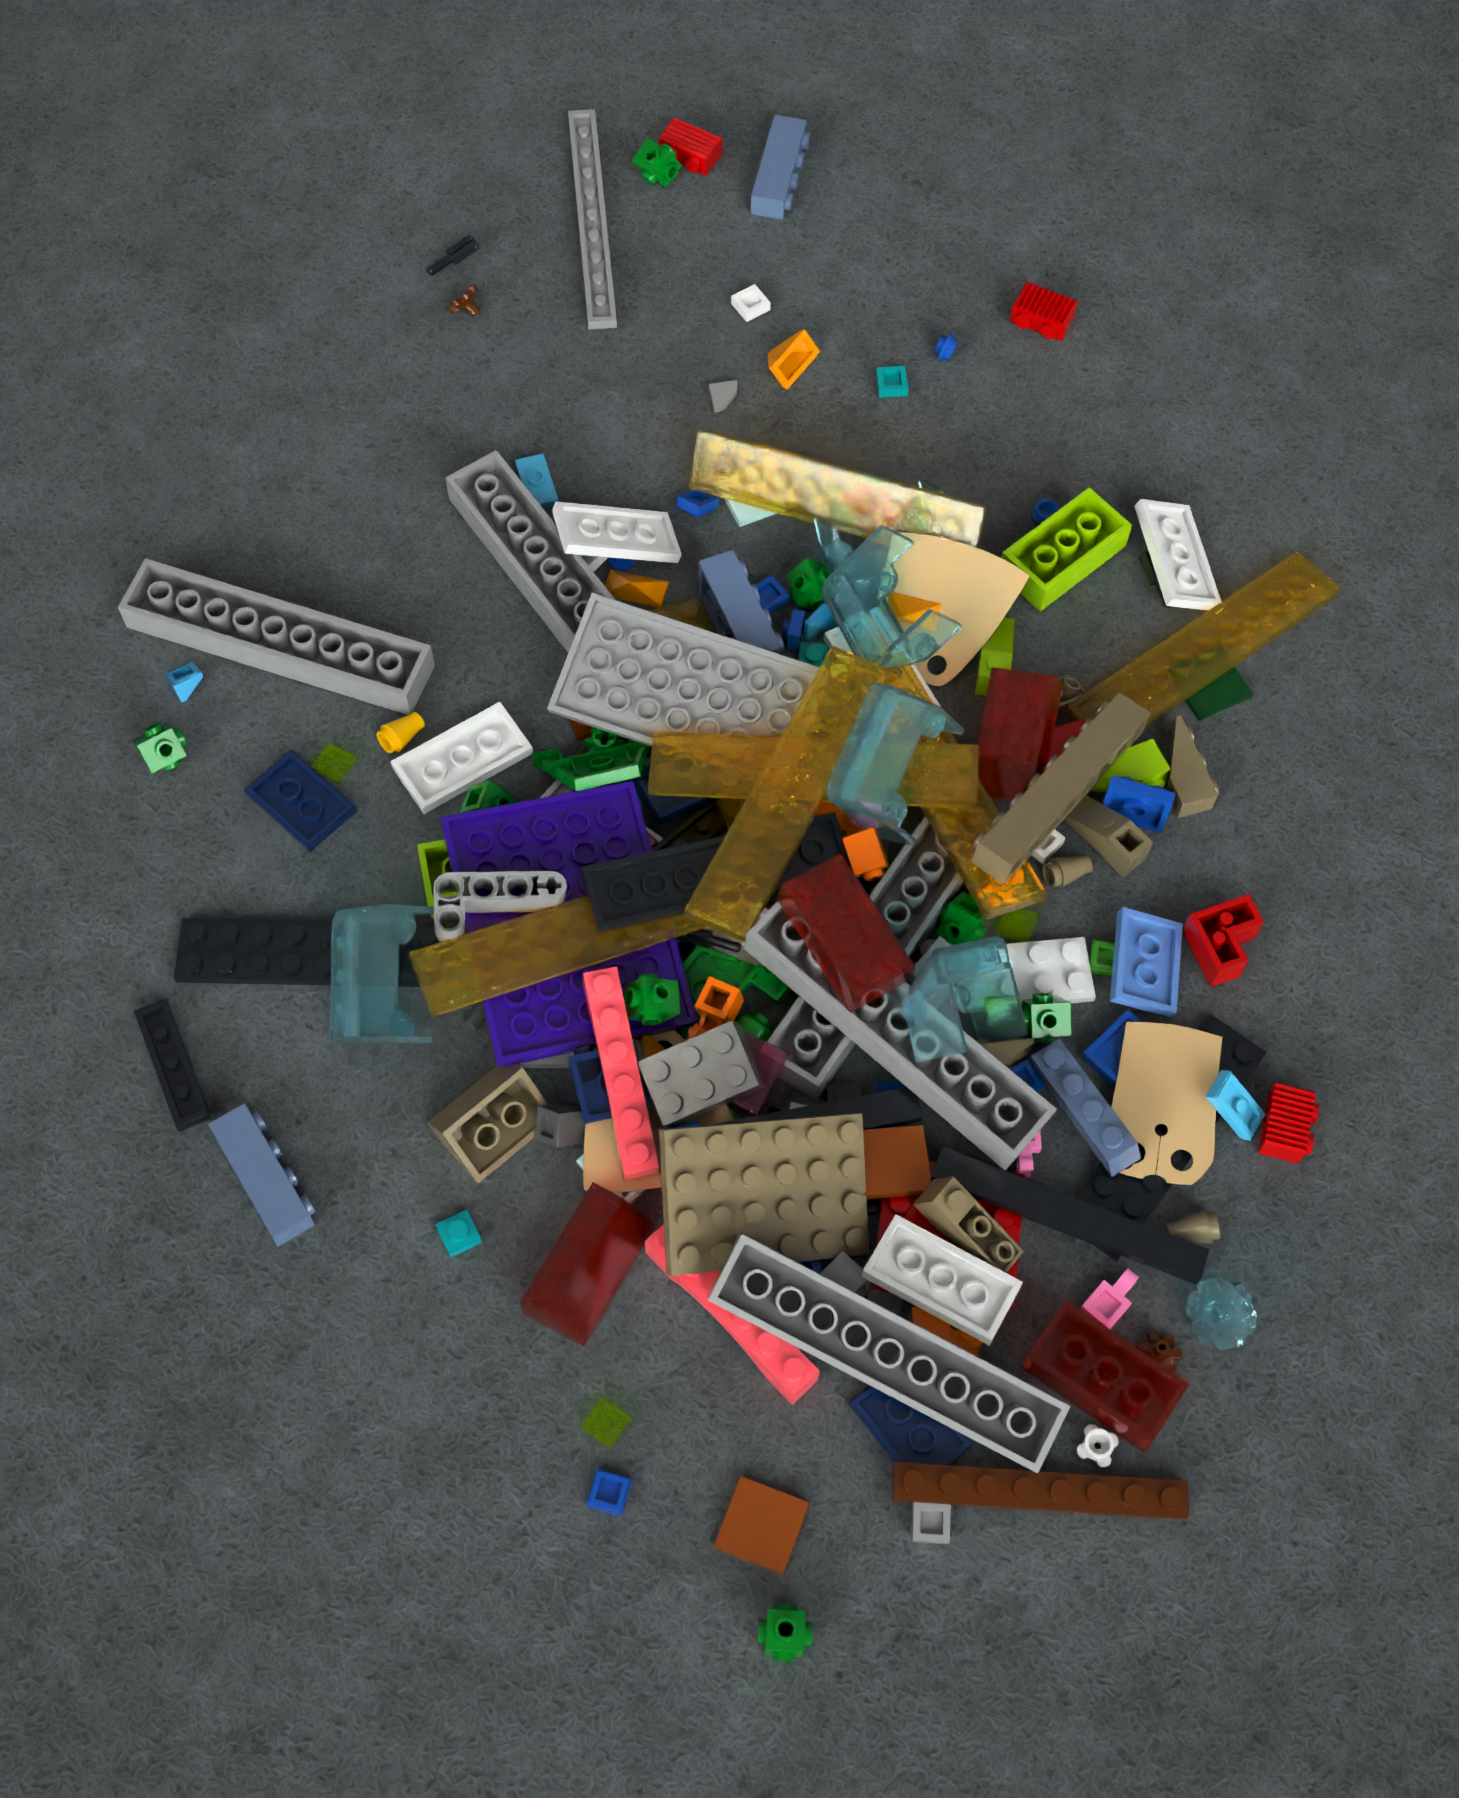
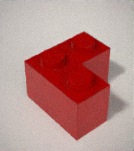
M1250 894L1189 914L1183 927L1182 933L1210 988L1241 977L1249 962L1240 944L1255 939L1264 923Z

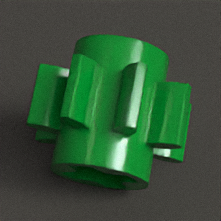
M591 728L592 738L585 739V747L590 750L589 752L625 744L624 740H620L621 736Z

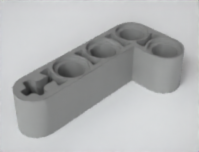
M555 871L443 873L434 882L435 936L444 944L451 945L459 942L465 933V913L556 911L565 903L566 879L562 874ZM480 888H486L492 893L483 897L477 895L475 891ZM521 888L525 891V894L514 896L509 890ZM533 888H536V895H532ZM445 889H454L457 891V894L452 897H446L441 892ZM548 889H553L554 894H549ZM446 920H454L458 923L452 929L444 928L441 924Z

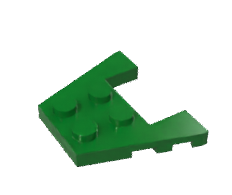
M624 738L626 744L563 758L559 747L534 752L531 755L536 768L573 790L581 791L611 783L632 781V778L640 777L651 746Z
M699 945L682 964L693 1006H695L709 976L740 989L742 995L752 985L778 1005L791 989L763 965H754L738 960L737 957ZM694 1007L695 1014H696L697 1021H698L697 1023H699L701 1017L699 1016L698 1012L696 1011V1009H695V1007ZM689 1028L679 1030L685 1040H688Z

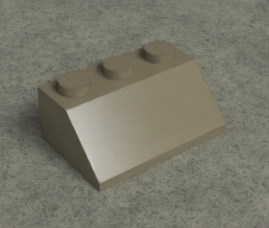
M518 1064L501 1068L496 1066L430 1119L427 1124L442 1145L475 1182L479 1184L535 1137L537 1107L548 1104L522 1066Z

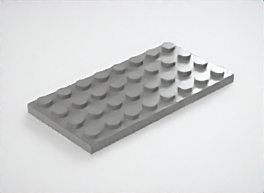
M591 593L547 710L550 713L789 793L832 674L829 670Z

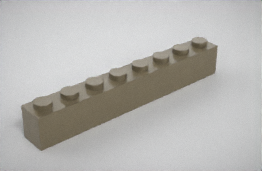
M1120 692L1110 702L1105 700L1099 707L1094 720L1088 718L1079 731V736L1077 738L1071 736L1062 749L1063 753L1060 756L1055 754L1047 763L1045 772L1042 775L1037 773L1032 778L1027 791L1024 794L1019 792L1014 797L1008 812L1004 813L1001 811L991 825L992 829L988 833L982 831L973 844V848L976 851L971 863L1002 884H1005L1143 733L1151 712Z

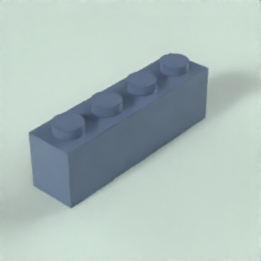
M774 114L751 194V214L783 220L785 211L791 210L793 203L791 189H797L799 181L797 169L802 170L805 153L802 150H807L810 142V133L806 132L807 120Z
M1060 1038L1031 1056L1035 1072L1111 1177L1141 1159L1137 1141Z
M244 1103L208 1124L277 1247L315 1226L310 1215L316 1211L306 1194L299 1197L294 1187L299 1182L290 1166L283 1169L278 1159L283 1154L275 1140L272 1138L266 1141L262 1131L267 1129L258 1111L251 1114Z

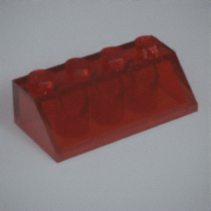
M592 1182L521 1299L520 1305L523 1314L584 1347L655 1225L624 1198Z

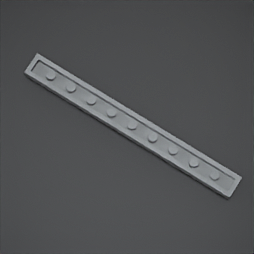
M595 109L568 111L588 330L617 328Z

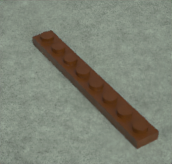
M904 1462L893 1463L892 1502L951 1504L953 1506L1176 1520L1189 1519L1188 1481L1043 1471L1036 1473L1028 1470Z

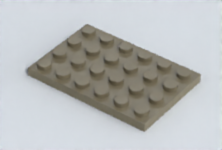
M862 1113L659 1129L667 1275L676 1276L721 1271L740 1232L796 1262L836 1258L842 1251L848 1256L869 1254L867 1197L863 1196V1193L866 1192Z

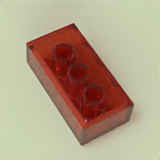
M991 668L968 791L969 795L978 799L1011 804L1019 792L1024 794L1027 791L1030 781L1037 773L1042 775L1045 772V767L1049 761L1063 682L1054 675Z
M841 853L782 884L777 901L850 1013L909 980L915 965Z
M1064 1300L1021 1367L1022 1370L1143 1453L1153 1443L1189 1385L1188 1382L1066 1300Z

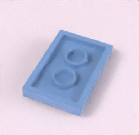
M1122 907L1117 911L1110 1002L1169 1018L1177 1013L1183 923Z

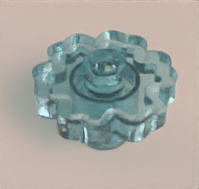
M1222 1275L1199 1281L1197 1291L1190 1293L1187 1298L1186 1314L1194 1320L1191 1326L1192 1332L1199 1337L1204 1345L1214 1343L1220 1351L1244 1345L1246 1336L1254 1333L1256 1329L1257 1312L1253 1309L1251 1294L1244 1289L1239 1281L1228 1283Z

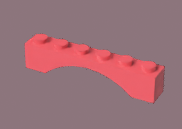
M617 966L583 973V987L603 1071L623 1180L625 1182L658 1175L659 1163Z
M663 1224L644 1242L645 1253L666 1274ZM720 1271L676 1276L667 1275L695 1298L728 1331L762 1374L792 1405L818 1381L820 1370L796 1346L707 1300V1296Z

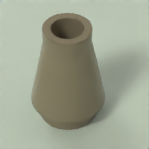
M1086 854L1050 858L1047 863L1042 865V876L1049 888L1056 887L1057 889H1062L1083 875L1091 873L1093 870L1092 861Z
M1204 1209L1177 1221L1166 1223L1168 1234L1191 1243L1212 1244L1213 1240L1220 1239V1229L1215 1211L1206 1212Z

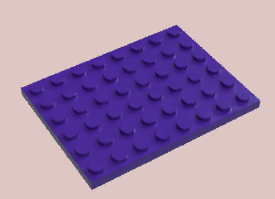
M634 781L440 817L452 872L555 871L562 874L567 883L565 903L556 911L465 913L466 935L497 1068L571 1053L573 1049L593 1045V1048L597 1047L583 987V973L617 966L623 998L625 987L637 980L638 976L642 974L652 973L657 974L658 978L678 981L680 1014L663 1024L660 1023L652 1026L642 1025L641 1021L628 1019L632 1040L647 1035L652 1036L689 1028L690 1026L693 1027L698 1022L670 918L598 934L580 873L583 866L652 852ZM480 888L475 891L477 895L483 897L492 893L486 888ZM521 888L509 890L514 896L525 894V891ZM533 888L532 895H536V888ZM549 888L548 893L554 894V890Z

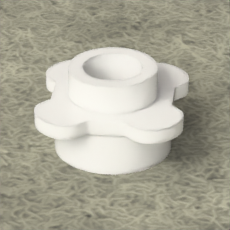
M1093 1424L1086 1426L1084 1429V1440L1076 1449L1078 1456L1081 1459L1089 1458L1095 1461L1101 1468L1108 1467L1112 1461L1110 1455L1119 1443L1117 1436L1104 1429H1098ZM1099 1443L1101 1445V1448L1096 1449L1094 1447V1444Z

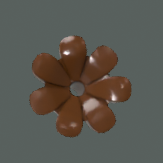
M476 285L468 287L467 292L461 299H456L451 303L452 307L448 311L454 314L456 311L465 308L471 317L479 312V307L473 302L475 293L478 290Z
M1157 1331L1149 1332L1147 1334L1148 1341L1140 1340L1136 1344V1350L1143 1353L1136 1359L1137 1365L1140 1368L1150 1366L1149 1374L1153 1378H1159L1163 1369L1168 1375H1174L1177 1371V1366L1173 1361L1182 1360V1350L1172 1347L1175 1339L1171 1335H1166L1161 1339Z

